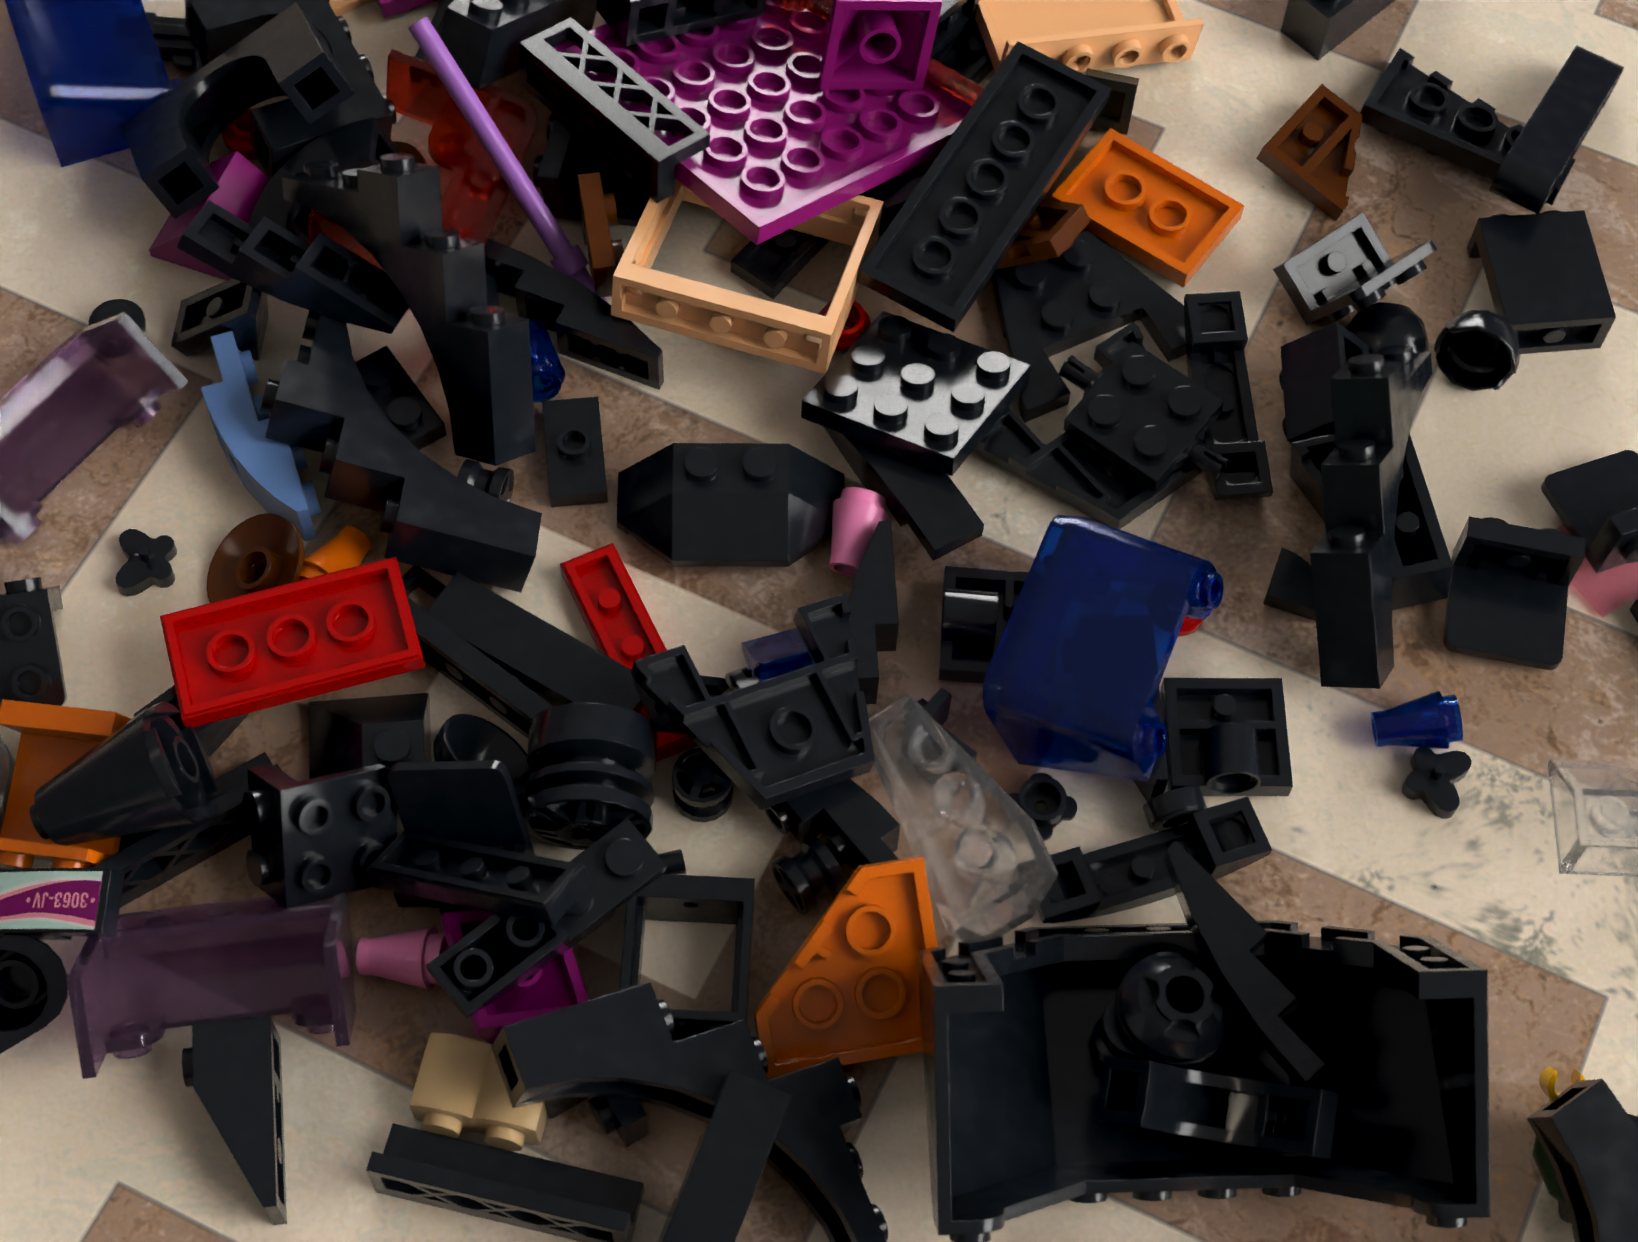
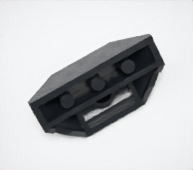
M672 443L618 473L617 528L627 535L631 534L644 547L672 566L789 567L832 535L833 501L840 498L842 490L845 488V474L790 444Z

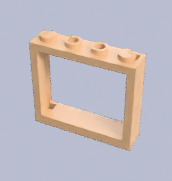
M676 178L673 195L658 203L652 198L649 199L613 274L611 316L826 374L860 287V283L857 282L858 269L877 243L884 201L858 195L791 228V230L853 246L826 316L651 269L682 200L711 207Z

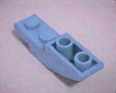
M233 331L210 336L223 382L201 387L219 443L231 467L245 488L268 513L280 515L293 523L303 540L308 541L317 538L311 516L322 514L313 481L301 483L297 472L299 469L308 467L303 448L265 438L270 417L269 414L260 412L263 394L252 397L249 385L259 382L250 350L238 351Z

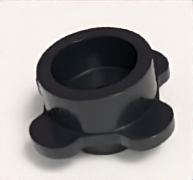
M1035 773L1022 785L1019 793H1011L1006 797L1004 809L1008 816L1018 818L1028 828L1030 838L1036 841H1046L1051 838L1053 828L1063 820H1072L1075 817L1077 803L1074 798L1067 796L1064 787L1057 780L1046 773ZM1037 803H1044L1046 809L1039 811L1035 805Z

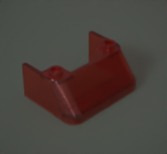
M391 49L387 62L386 99L393 102L396 113L433 126L428 136V153L436 164L454 171L441 199L443 229L458 230L460 238L482 242L485 248L510 193V188L432 65L427 61ZM487 85L481 89L471 86L522 166L536 133V109L524 97L495 86ZM311 210L309 214L310 244L321 232L383 270L372 254L345 229L315 210Z

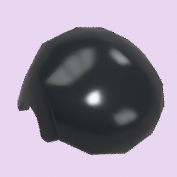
M1390 302L1372 304L1357 312L1346 327V329L1368 345L1369 354H1378L1379 349L1395 345L1413 347V353L1429 352L1428 337L1422 319L1409 307L1402 304Z
M1470 310L1458 314L1447 322L1438 334L1434 345L1438 367L1452 384L1471 391L1499 390L1516 373L1521 356L1518 333L1506 318L1488 310Z

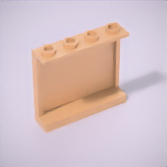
M979 0L975 16L995 73L1017 41L1080 73L1087 71L1088 68L1094 70L1129 68L1136 65L1163 62L1175 63L1181 60H1189L1192 57L1204 26L1202 18L1184 20L1176 0Z

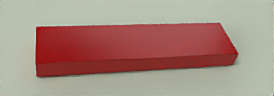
M613 543L560 563L561 575L599 652L632 670L635 660L667 650ZM643 706L639 713L652 722L645 706ZM657 731L656 762L695 747L697 744L687 734Z

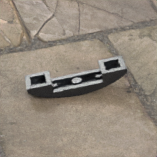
M1240 291L1185 294L1184 323L1189 379L1224 401L1222 413L1207 429L1202 442L1223 457L1229 459L1226 469L1223 473H1220V477L1217 480H1214L1212 476L1206 473L1214 499L1271 497L1273 487L1265 440L1259 441L1244 353L1248 336Z
M1247 796L1193 812L1188 823L1085 854H1082L1080 847L1072 848L1022 863L1021 871L1042 922L1059 923L1108 915L1176 895L1164 863L1167 848L1175 841L1215 880L1270 855L1272 848Z

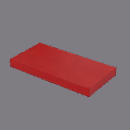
M397 557L160 616L181 718L185 728L189 726L197 727L425 668Z

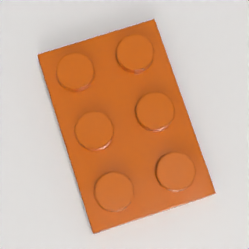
M1112 128L1105 133L1051 195V200L1082 204L1091 221L1084 228L1085 230H1088L1093 235L1183 288L1238 223L1244 209L1243 204Z

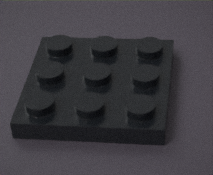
M883 311L802 399L801 418L953 476L1029 383L1031 365L1008 357L1003 353L991 351L961 340L954 335L942 333L909 321L902 316Z

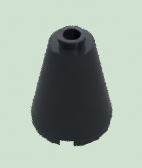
M162 701L149 706L36 790L34 804L30 807V817L37 833L43 839H51L57 845L68 846L196 824L211 818L217 812V805L207 806L206 795L216 792L217 786L209 758L197 733L192 726L182 730L179 729L171 716L180 713L174 705Z

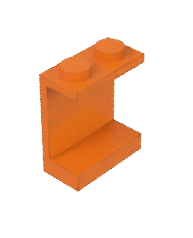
M2 699L0 725L20 732L21 736L0 834V866L14 869H29L33 867L34 860L52 862L51 868H90L118 852L121 836L68 846L57 845L51 839H43L33 826L30 817V807L34 804V795L38 788L129 722L131 718L112 711Z

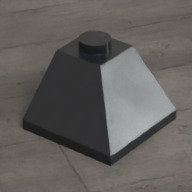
M429 693L309 702V779L375 764H384L391 768L395 763L432 762Z

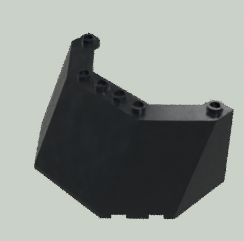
M1278 920L1257 921L1268 934L1263 944L1253 954L1296 997L1291 1007L1280 1018L1325 1063L1319 1072L1303 1087L1339 1093L1331 1157L1328 1160L1212 1142L1094 1120L1103 1063L1097 1058L1092 1049L1091 1034L1093 1026L1115 999L1116 991L1125 974L1147 956L1163 951H1177L1192 955L1207 963L1187 923L1029 927L1015 930V943L1003 945V936L995 935L958 942L959 955L946 958L945 948L934 947L917 951L932 1212L938 1235H949L950 1240L953 1242H987L991 1239V1232L1004 1227V1221L1066 1200L1078 1203H1098L1107 1200V1193L1133 1192V1197L1138 1200L1163 1201L1172 1197V1191L1197 1190V1194L1204 1198L1227 1199L1235 1197L1237 1189L1262 1188V1193L1269 1196L1292 1197L1300 1195L1302 1188L1411 1208L1414 1212L1426 1216V1224L1438 1228H1461L1468 1224V1218L1490 1217L1488 970L1431 936L1404 934L1399 936L1400 946L1390 945L1385 941L1375 940V931L1325 926L1321 927V937L1310 936V933L1298 932L1297 922ZM1181 981L1171 982L1167 985L1166 997L1169 1004L1175 1010L1182 1013L1198 1011L1200 998L1195 988ZM1232 1002L1231 1026L1222 1045L1210 1058L1200 1064L1187 1067V1069L1297 1086L1255 1038Z

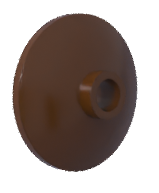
M270 513L250 517L237 525L223 539L212 558L207 576L209 602L213 603L297 582L303 567L304 545L300 532L295 525L280 515Z

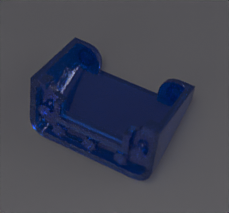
M5 0L29 79L61 168L129 149L121 124L181 83L180 78L172 80L168 78L141 0Z
M1057 515L1052 519L983 683L982 698L985 712L1018 764L1141 781L1149 780L1156 759L1162 757L1167 745L1166 726L1160 721L1152 702L1185 616L1187 615L1189 618L1206 619L1222 601L1223 579L1217 573L1211 561L1085 517Z

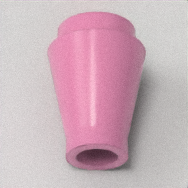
M847 487L842 490L840 498L833 501L831 557L828 565L829 569L833 572L848 577H856L859 565L879 521H887L889 516L884 510L886 499L882 495L865 488Z
M435 927L380 937H362L357 945L356 967L360 975H373L432 990L438 983L426 969V965L449 947L445 934L438 933Z

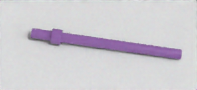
M426 16L408 28L553 256L554 259L550 261L553 268L594 292L592 277L585 267L589 264L578 244L573 247L428 17Z

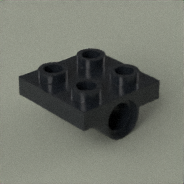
M945 566L938 680L1056 688L1059 674L1061 574Z
M1282 678L1163 679L1161 701L1169 776L1168 791L1187 786H1198L1203 796H1289L1293 782Z

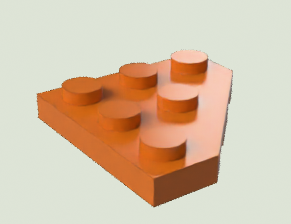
M915 856L858 866L753 1013L757 1038L761 1041L768 1059V1072L766 1074L768 1079L839 1057L843 1066L923 1052L917 951L934 947L938 948L924 857Z

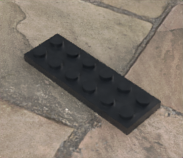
M1017 41L858 269L857 282L954 333L1107 104L1112 88Z

